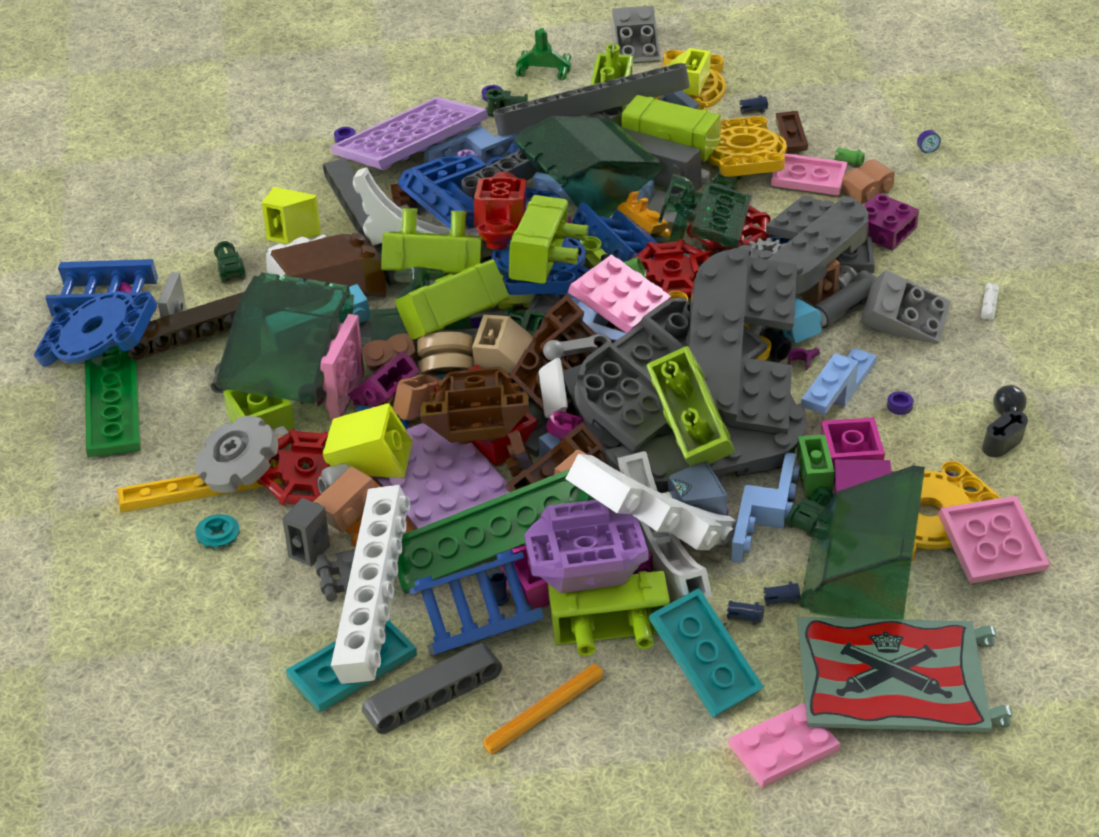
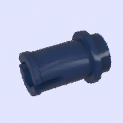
M758 95V98L740 100L739 105H742L740 111L742 114L759 110L764 112L765 109H768L767 97Z
M493 571L488 577L497 604L502 606L510 599V593L507 590V578L503 571Z
M789 581L788 585L763 588L766 606L784 602L795 604L797 600H801L798 583L793 584L792 581Z
M730 600L727 612H729L727 613V619L751 621L753 625H756L757 622L762 623L764 606L759 605V602L748 604Z

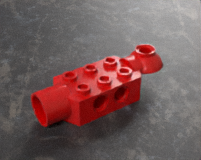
M499 172L492 177L478 180L474 196V227H477L480 237L486 241L488 248H507L508 242L512 239V235L517 230L526 211V179L517 178L509 172Z

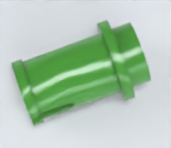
M839 147L836 149L838 155L835 154L834 159L836 161L847 162L848 164H853L854 167L863 165L865 153L861 152V150L852 151Z

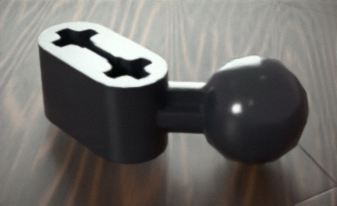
M1002 386L994 394V408L1002 416L987 427L982 450L989 457H1001L1023 440L1028 418L1022 412L1026 408L1027 397L1017 386Z

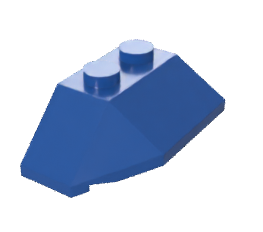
M466 154L465 157H440L403 171L398 181V186L403 188L412 169H416L442 189L446 188L449 181L462 189V179L485 168L486 164L473 154Z

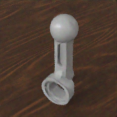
M596 334L588 338L564 342L550 340L544 345L543 353L551 361L562 356L585 352L590 355L598 349L594 342L598 341L605 344L608 341L611 342V340L604 334Z

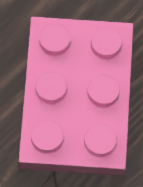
M785 154L784 170L773 172L771 186L839 196L842 187V177L847 171V162Z
M805 703L729 738V746L761 787L769 785L840 750L839 741L828 728L808 727Z

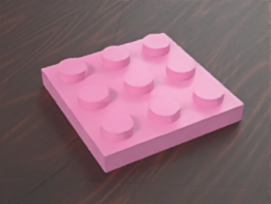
M612 255L573 282L568 290V293L625 333L639 325L644 315L671 298L662 288L654 285L640 273L634 271Z
M348 314L344 323L340 324L335 340L331 341L329 352L321 360L320 368L324 372L323 390L327 394L326 410L329 411L330 421L344 415L351 401L347 394L359 385L365 373L358 315Z
M1017 496L944 507L938 513L969 584L1046 571L1050 565Z

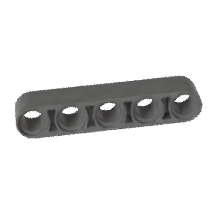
M479 643L371 696L364 702L361 711L377 733L386 734L497 678L503 666L484 643Z

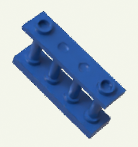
M412 169L402 188L406 193L450 230L451 211H466L465 225L475 228L474 199L451 181L448 182L445 189H442L421 171Z
M581 202L572 220L573 224L588 225V236L600 239L601 249L606 254H612L622 262L630 260L646 248L647 243H658L646 230L617 210V208L612 218L598 216L585 202Z
M153 259L60 262L58 270L64 285L60 295H46L45 299L51 316H55L65 308H70L74 311L88 300L105 294H94L97 286L110 285L107 293L116 292L119 290L121 283L125 282L128 285H133L131 292L127 294L134 299L141 293L144 284H157L158 274ZM74 286H86L84 294L71 293Z
M509 550L496 555L497 560L436 580H432V577L428 576L415 581L416 586L409 590L410 596L422 593L435 633L433 637L434 642L427 645L430 656L544 619L541 607L532 610L531 605L527 604L514 562L524 558L522 552L514 554L513 550ZM502 566L517 608L514 610L516 615L506 619L504 614L500 613L487 571ZM474 575L477 577L490 617L487 619L489 624L479 628L477 623L473 622L460 583L461 579ZM446 584L450 586L463 626L460 628L462 633L452 637L450 632H446L433 592V588Z

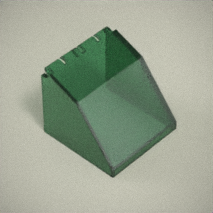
M551 116L519 131L520 134L514 139L515 144L537 172L548 174L558 184H563L561 185L562 189L577 209L581 202H585L598 216L609 218L613 215L618 205L627 201L631 192L639 191L664 168L654 156L611 118Z
M261 272L259 276L254 275L238 302L218 371L216 387L315 404L326 394V391L323 390L324 372L320 368L321 360L329 352L331 341L335 340L338 335L340 324L344 323L348 314H353L354 295L350 293L348 285L330 283L329 287H327V282L307 279L304 283L303 278L283 275L279 279L280 275Z
M913 465L840 490L819 513L814 523L800 600L802 608H809L810 614L836 618L904 619L925 467Z

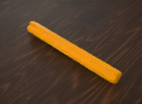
M597 664L590 665L484 738V748L490 754L496 753L603 678V670Z

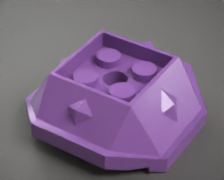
M598 500L548 506L541 514L542 517L533 523L524 534L532 576H540L560 593L624 585L642 562L649 560L648 548L639 520L631 514L616 513Z

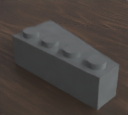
M622 127L607 141L608 159L611 162L644 179L654 181L655 185L673 194L692 197L702 187L701 153L698 148Z

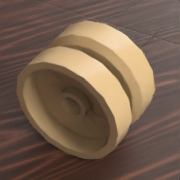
M438 332L422 336L417 340L418 356L423 358L418 362L419 374H447L448 372L463 371L474 367V359L469 356L473 353V337L469 334Z

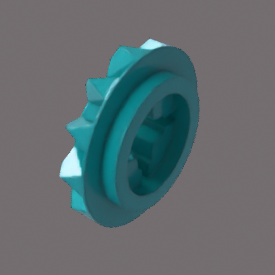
M225 514L206 517L199 522L195 530L198 543H203L205 549L213 546L216 550L222 545L228 548L229 542H236L237 535L240 534L237 520Z

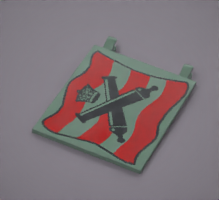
M828 617L797 618L808 727L992 732V724L1002 728L1010 726V717L1013 715L1010 706L1001 705L989 709L977 644L984 647L994 646V637L997 634L995 627L983 626L974 630L973 621Z

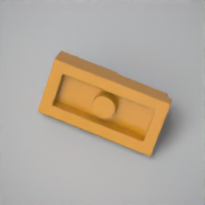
M638 191L631 192L627 201L618 205L617 210L648 233L653 234L665 231L668 222L661 218L658 212L646 208L649 202L647 198H642L638 202Z

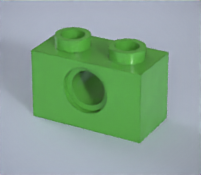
M825 435L799 436L796 460L797 464L800 465V477L805 497H812L813 491L819 487H825L833 494L835 471Z

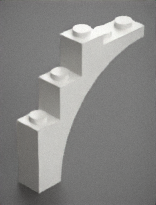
M367 167L358 170L353 177V186L355 191L360 193L363 200V209L369 215L364 223L363 230L367 239H370L374 246L382 243V236L385 231L399 232V230H402L403 211L378 187ZM417 219L416 231H419V233L448 234L451 232L448 227L436 226ZM477 227L465 228L467 235L480 236ZM483 240L482 258L492 256L494 249L488 248L486 241Z
M645 451L617 458L622 474L657 491ZM639 520L647 548L653 554V569L664 571L669 599L676 601L700 588L706 598L713 597L706 568L699 565L688 554L678 537L670 532H657Z
M578 454L566 477L568 481L614 512L631 514L657 532H670L696 550H710L715 545H725L734 536V528L737 521L732 517L708 512L668 497L631 479L592 455Z

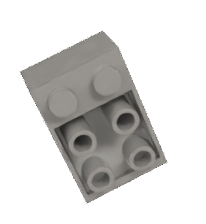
M654 6L612 8V35L614 44L620 46L619 54L633 56V63L661 61Z
M885 270L872 282L860 322L880 332L938 344L951 301Z

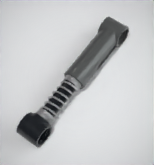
M863 270L856 275L851 284L813 306L815 309H818L822 316L821 328L828 327L865 304L872 282L877 277ZM769 328L760 335L770 340L771 350L769 357L776 362L785 359L795 344L784 337L782 329L775 331Z

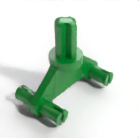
M544 28L536 30V44H534L530 51H526V53L525 50L522 51L521 57L517 59L516 76L520 77L521 74V77H524L525 70L529 66L558 68L557 78L565 80L567 73L571 69V55L567 53L566 57L565 53L563 56H560L552 50L551 44L548 43L547 31Z

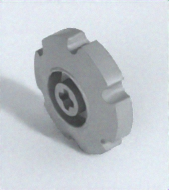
M256 416L239 417L230 425L224 423L204 441L205 448L196 457V472L203 482L216 492L229 493L236 491L240 485L245 484L249 486L257 481L271 466L268 461L273 456H276L278 451L277 435L269 425H266L261 418Z

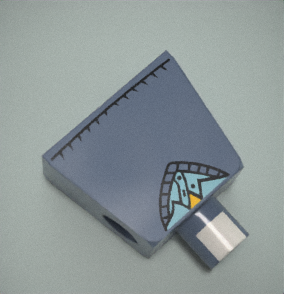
M707 461L669 476L668 492L662 494L708 512L726 515L727 494Z

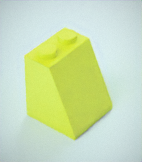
M390 403L334 418L328 432L323 457L330 466L345 463L368 476L403 478L406 474L413 440Z

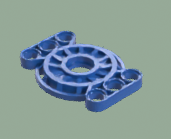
M565 238L561 247L577 248L579 250L577 253V264L573 265L571 263L555 261L546 282L542 284L509 278L511 240L508 242L507 248L494 249L492 252V259L495 261L500 274L503 275L502 280L509 295L568 293L570 285L575 282L574 272L581 268L586 258L584 245L579 240Z
M116 291L92 298L74 311L70 308L62 309L53 317L34 353V357L43 367H46L58 359L66 363L89 360L105 353L116 344L122 351H128L139 343L158 303L149 291L140 293L134 299L125 292ZM100 325L96 330L91 332V330Z

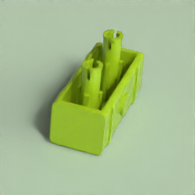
M612 43L606 45V54H597L590 85L633 75V56L620 55V46L618 44H614L613 51ZM628 104L619 106L622 108V112L626 109Z
M636 95L622 112V128L700 149L701 160L706 161L720 143L721 115L703 109L698 110L657 100L654 97Z
M534 195L531 201H529L517 230L513 233L510 242L509 278L544 284L555 261L571 263L573 265L577 264V253L579 250L577 248L561 246L565 238L586 241L589 227L588 225L567 223L568 201L566 199Z
M402 208V230H399V232L385 231L382 236L381 270L458 274L464 269L479 263L482 264L483 239L480 236L467 235L465 233L466 211H451V232L448 234L419 233V231H416L418 209Z
M492 259L464 269L456 275L451 273L439 278L432 285L423 286L396 299L395 304L410 339L413 340L444 329L445 326L475 313L489 310L499 303L508 300L509 294L497 265Z
M683 347L648 363L646 367L651 376L652 385L663 405L664 416L670 428L673 429L677 445L688 465L692 467L705 461L711 464L735 453L730 440V434L721 419L706 384L704 373L689 347Z
M643 571L638 574H632L624 585L560 593L548 584L555 646L577 644V652L581 656H590L595 653L596 646L594 641L635 636L636 646L639 649L651 648L654 645L653 634H658V632L649 620V616L670 604L664 571Z

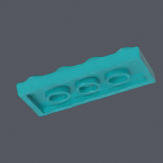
M700 588L649 616V620L712 718L736 706L764 688Z
M390 620L386 621L385 643L381 645V665L377 668L375 680L417 656L416 646ZM336 641L286 669L287 678L319 713L373 682L340 683L331 667Z

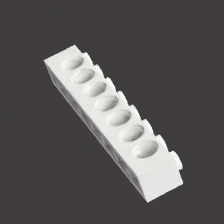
M400 485L371 488L367 492L331 667L341 684L374 681L377 668L381 665L380 650L381 645L385 643L384 629L386 621L390 617L389 603L390 599L394 596L393 582L394 577L398 575V556L402 553V535L406 532L405 520L407 512L410 511L409 497L404 495Z

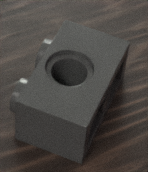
M301 498L282 518L288 557L311 567L316 562V557L319 554H323L330 547L325 507Z

